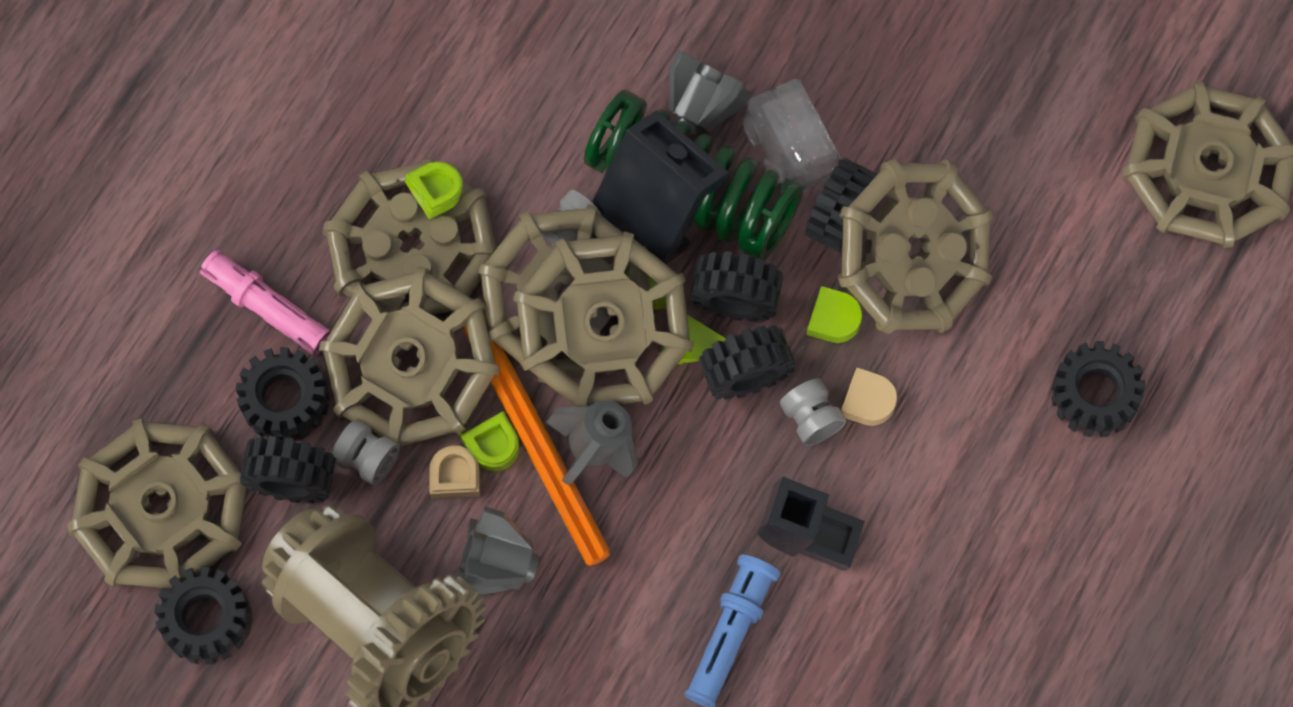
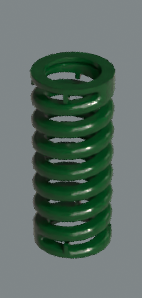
M625 89L611 100L591 133L585 149L584 164L600 173H603L604 169L607 172L626 130L644 118L647 109L645 99ZM621 109L617 124L614 126L611 124V121ZM663 109L657 110L667 120L670 119L667 111ZM681 121L675 125L688 138L690 137L691 126L689 123ZM608 128L612 133L600 149L603 136ZM703 133L698 136L694 143L709 155L713 146V138L711 135ZM725 145L714 157V160L727 171H729L735 158L734 148ZM749 157L744 159L739 165L727 187L724 197L713 209H711V204L716 190L704 197L694 217V223L702 230H710L716 227L717 237L723 242L729 243L738 239L739 248L743 253L754 259L766 260L775 250L790 226L801 202L804 187L786 177L780 187V190L784 192L770 212L765 207L779 183L780 176L777 171L768 170L758 183L746 209L733 222L737 204L750 185L758 167L756 160ZM763 213L764 217L762 219L765 223L756 234L757 223L760 214Z

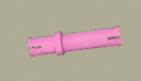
M214 250L205 259L201 266L203 269L200 270V274L232 296L231 301L238 307L246 306L258 314L263 320L288 338H291L313 357L321 353L319 351L320 341H326L331 332L329 328L315 321L299 307L271 289L263 282V276L256 271L249 272L242 268L221 250Z

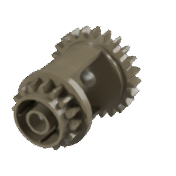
M328 506L325 511L321 508H311L299 513L279 530L263 557L262 569L266 578L262 581V585L267 588L266 592L272 596L274 610L284 620L292 624L311 621L354 659L351 669L352 676L347 680L351 688L346 693V696L351 699L349 704L352 707H417L419 700L422 698L426 702L429 701L431 693L438 687L442 688L447 677L459 669L457 664L460 659L469 655L470 650L466 648L467 645L479 637L480 634L475 629L485 621L481 616L486 610V606L482 603L485 598L460 576L455 579L452 575H448L444 581L436 578L433 583H426L415 587L374 551L376 542L375 529L358 514H345L341 509L338 508L336 510L332 506Z

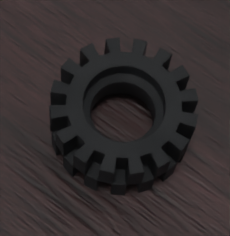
M847 158L842 159L838 166L833 169L830 179H827L822 193H819L816 199L817 203L812 208L811 217L806 224V236L839 253L842 252L843 219L839 217L842 207H849L878 174Z
M717 252L709 253V256L704 254L697 260L690 300L694 301L693 304L696 307H703V311L707 313L717 312V316L725 318L727 315L732 316L733 320L741 321L742 318H746L749 322H757V318L763 321L769 320V317L773 318L776 316L784 276H782L781 270H776L777 267L772 263L764 265L765 260L760 258L751 260L748 259L749 255L740 253V257L733 256L732 252H724L723 256Z
M765 325L758 326L754 331L748 328L742 330V334L737 336L734 334L726 336L725 341L713 343V348H706L702 352L703 355L699 357L712 396L715 399L723 398L724 400H730L735 395L737 398L745 397L749 392H753V394L761 392V388L765 386L770 388L776 385L775 381L786 379L788 377L787 374L793 373L794 367H796L783 329L781 327L777 328V325H771L768 328Z
M1095 341L1093 348H1089L1086 342L1078 346L1077 352L1074 353L1071 350L1065 355L1063 363L1060 362L1052 383L1051 390H1053L1051 400L1053 406L1058 405L1059 407L1057 411L1059 419L1062 421L1067 418L1070 421L1068 424L1069 429L1075 432L1078 426L1084 428L1083 436L1092 437L1094 431H1099L1101 438L1108 437L1113 429L1118 433L1125 428L1127 422L1131 423L1143 400L1145 380H1140L1143 370L1140 365L1135 367L1132 365L1135 357L1129 351L1123 357L1119 354L1121 346L1113 343L1111 349L1108 350L1104 349V341ZM1093 373L1109 377L1115 384L1116 398L1107 405L1097 406L1090 404L1080 393L1079 382L1081 379Z
M280 347V354L274 355L272 348L264 350L266 358L261 361L255 355L249 360L252 368L247 370L243 367L239 374L242 383H236V392L239 396L237 403L248 425H251L254 432L260 437L266 434L267 438L269 436L283 437L285 440V438L293 439V435L300 433L302 439L309 436L307 428L312 425L317 429L322 424L319 416L321 414L326 415L329 408L326 400L329 399V391L317 363L312 358L307 360L305 353L297 350L295 355L291 354L289 347ZM289 379L299 384L301 387V397L293 408L286 411H275L265 404L266 390L273 382Z
M262 436L256 437L255 440L250 439L247 443L240 483L242 486H247L246 489L250 491H259L258 494L265 497L272 495L277 500L285 498L295 503H299L300 500L305 503H314V501L324 502L325 499L329 498L336 457H333L334 454L331 452H324L325 449L320 446L311 447V443L305 441L297 443L291 438L280 440L276 436H269L268 439Z
M201 567V572L195 573L192 568L184 570L187 580L181 583L175 575L169 580L172 585L169 591L162 588L158 595L162 603L161 605L155 604L154 613L159 620L155 621L157 630L176 655L180 658L186 657L191 663L198 664L199 660H203L206 665L215 664L214 658L219 656L226 660L231 657L229 650L234 646L239 650L243 646L244 642L241 639L243 634L249 636L251 626L248 623V619H252V612L248 606L249 601L233 578L230 579L225 572L219 569L216 573L210 567ZM202 598H211L219 602L222 607V618L215 629L207 633H195L187 628L185 614L193 602Z

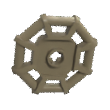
M1202 81L1192 82L1190 88L1150 109L1143 108L1135 116L1137 127L1128 163L1122 169L1123 180L1132 185L1157 222L1156 229L1163 234L1171 231L1220 244L1222 249L1233 248L1234 242L1275 220L1282 221L1290 213L1288 201L1293 184V143L1267 108L1266 99L1260 95L1255 99L1206 87ZM1210 107L1240 114L1241 117L1238 120L1210 113ZM1191 108L1194 111L1195 117L1193 121L1183 127V123L1176 127L1169 121ZM1253 123H1255L1271 147L1262 148L1259 142L1256 146L1250 137L1251 130L1249 127ZM1154 136L1167 141L1163 160H1148ZM1210 153L1219 155L1218 162L1225 165V168L1217 169L1216 172L1206 169V166L1201 163L1200 159H1207ZM1263 165L1276 166L1271 189L1259 183ZM1163 176L1167 181L1168 191L1176 197L1170 206L1151 179ZM1251 198L1259 205L1258 208L1233 221L1231 210L1239 207L1241 202ZM1186 205L1216 212V223L1183 215L1182 212Z
M423 158L422 162L372 174H369L367 171L363 172L358 176L360 181L332 220L324 223L322 233L328 240L336 279L333 288L339 296L351 298L354 294L352 288L359 283L364 286L374 278L378 281H383L415 272L417 267L428 268L430 274L470 297L482 280L481 275L477 273L479 264H485L498 248L496 247L487 207L488 194L483 188L475 189L463 182L459 202L452 209L429 220L414 195L399 193L391 200H387L383 191L407 186L405 183L406 174L434 162V160ZM371 199L377 210L364 228L353 226L352 223ZM468 218L471 219L476 243H461L458 223ZM413 234L420 235V242L424 245L421 250L412 248L408 253L402 251L404 245L401 240L404 237ZM348 244H362L367 264L353 269ZM461 259L469 261V265L453 286L447 278ZM408 294L379 301L378 304L383 313L402 310L403 307L409 306ZM426 297L423 310L435 316L453 312L452 309L435 299Z
M890 159L881 164L878 175L850 206L842 207L839 215L843 219L842 273L837 277L840 286L849 289L876 321V328L883 333L890 334L894 330L935 329L937 332L943 333L952 328V320L983 285L989 286L992 275L988 273L990 221L994 219L992 208L983 205L957 173V165L948 160H942L940 163H898L895 159ZM906 183H927L924 197H907ZM946 192L952 196L965 212L964 214L954 218L941 201ZM887 194L890 201L875 218L868 215ZM863 230H866L867 240H872L871 253L866 252V261L862 262ZM970 230L969 264L961 262L967 249L966 241L962 236V232ZM911 236L920 238L922 243L920 254L909 257L908 252L911 249V244L908 241ZM873 275L887 290L883 299L867 281ZM953 275L964 278L943 301L939 291ZM904 296L921 297L924 310H902Z
M588 204L583 209L529 214L526 211L518 215L520 220L486 263L479 264L477 273L481 275L487 331L490 342H495L517 361H524L521 338L513 332L520 327L519 316L517 315L506 320L502 283L516 285L517 292L523 289L555 248V246H546L542 235L544 232L578 229L576 240L589 239L592 233L598 238L623 235L622 231L596 211V206ZM529 240L538 253L520 275L506 269ZM601 258L578 260L584 274L613 270L614 262L609 265ZM629 260L625 269L628 268L630 280L645 291L650 290L649 276ZM566 268L561 271L542 297L555 302L559 295L554 290L555 285L558 282L567 285L574 280ZM598 308L597 316L590 318L591 328H599V331H601L612 317L608 315L607 308ZM538 310L541 337L547 341L546 346L556 343L553 312ZM556 356L549 360L569 377L583 375L584 369L570 358L556 359ZM616 370L595 372V374L605 373L608 377L615 373ZM538 377V379H537L538 382L545 383L544 381H542V380Z
M624 231L623 235L567 242L562 238L554 242V250L520 292L515 291L513 301L517 302L524 361L520 362L524 371L529 369L572 403L574 407L591 406L597 401L605 400L615 401L618 404L642 402L646 405L653 401L652 395L687 351L692 352L694 342L690 341L683 285L687 280L683 273L677 274L633 238V233ZM615 256L612 271L584 274L578 261ZM629 260L658 284L645 291L624 274ZM566 268L574 280L557 302L542 297L561 271ZM665 296L669 333L655 331L652 300ZM601 307L607 308L608 315L617 316L618 325L610 327V335L601 336L599 328H591L590 318L596 317L598 308ZM538 310L553 312L556 343L543 348ZM652 341L666 346L642 376L634 365L642 352ZM563 352L573 362L577 363L584 369L579 384L549 360L558 353ZM625 370L629 381L628 384L593 388L595 372Z
M417 267L415 272L364 286L361 283L357 284L352 288L354 294L326 341H320L319 351L324 353L335 401L333 411L337 417H345L350 421L356 419L371 427L372 434L379 438L387 436L400 445V450L405 445L454 432L460 435L467 429L465 424L492 378L499 376L500 366L495 364L483 314L486 308L480 299L473 300L430 274L428 268ZM409 294V306L403 307L402 310L383 313L378 304L379 301ZM427 295L455 312L444 322L423 310ZM366 312L373 320L358 345L347 343ZM464 326L467 328L474 360L460 359L459 357L460 348L455 340L454 332ZM415 345L419 349L416 355L420 359L419 364L416 368L410 366L406 372H403L399 369L402 361L396 357L397 353L401 348L409 351ZM345 357H356L363 377L361 376L362 384L353 390ZM458 371L472 374L452 406L445 399L444 395ZM371 395H374L391 405L393 409L389 421L362 404ZM433 403L437 412L441 415L407 424V410L423 408Z
M140 418L133 420L132 427L89 459L83 457L80 461L78 468L81 472L72 521L67 524L69 536L76 537L103 572L105 583L116 588L123 584L170 589L172 585L169 580L175 575L181 583L187 580L184 570L192 568L195 573L201 572V567H211L229 552H237L242 544L238 538L247 486L241 485V470L213 437L211 427L203 423L198 427L144 422V419ZM152 442L183 445L179 455L171 454L172 457L160 456L158 453L153 452ZM137 447L139 456L116 473L109 469ZM202 454L219 476L205 481L192 464ZM99 482L109 485L108 490L111 492L109 504L106 503L105 511L94 512ZM155 493L161 498L168 494L171 496V500L167 503L168 509L162 514L158 512L149 514L146 512L151 507L149 497ZM225 494L220 527H218L216 524L208 522L211 515V496ZM108 526H112L124 541V544L115 555L97 533ZM200 534L211 541L181 564L177 555L180 549ZM137 552L146 553L152 557L164 555L166 568L132 565V562Z

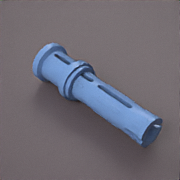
M742 554L737 560V564L740 567L729 593H723L720 598V608L723 612L704 651L691 684L684 694L689 700L704 707L716 706V700L734 664L751 623L754 624L761 620L764 613L761 605L771 583L778 581L781 572L774 566L749 555Z

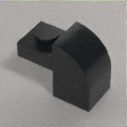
M782 477L773 486L758 534L767 544L787 555L794 557L799 553L846 571L851 567L865 521L827 507L829 494Z

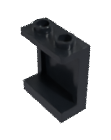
M656 110L626 130L592 203L605 219L623 233L624 231L633 233V238L642 246L645 245L647 250L662 262L668 264L688 248L690 241L685 237V234L704 197L722 186L729 172Z

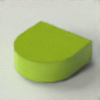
M431 162L405 176L406 185L429 220L452 209L461 198L462 177L458 170L448 163Z
M821 286L807 328V335L832 343H843L852 339L858 333L861 326L862 311L859 303L847 293Z
M503 411L460 435L465 447L478 461L479 467L486 471H503L513 465L519 455L518 436Z

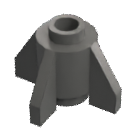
M678 50L670 65L668 111L675 115L672 124L676 125L681 121L689 123L691 134L696 137L700 129L710 133L712 129L742 110L751 92L742 87L743 82L701 63L684 51Z
M597 401L591 406L558 407L546 421L547 424L565 436L570 432V448L576 459L561 480L569 486L575 481L586 465H602L608 462V466L626 478L631 475L638 465L631 435L632 422L630 416L615 401Z
M484 506L479 520L470 518L467 524V541L462 554L461 567L459 566L454 578L462 577L481 595L507 590L518 591L523 582L529 584L532 582L538 567L539 555L532 553L533 543L504 512Z

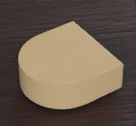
M856 367L841 412L846 419L864 425L875 426L882 424L894 413L897 401L896 390L887 378Z
M448 446L438 451L433 457L429 469L431 499L481 497L480 468L475 455L467 448L461 446Z

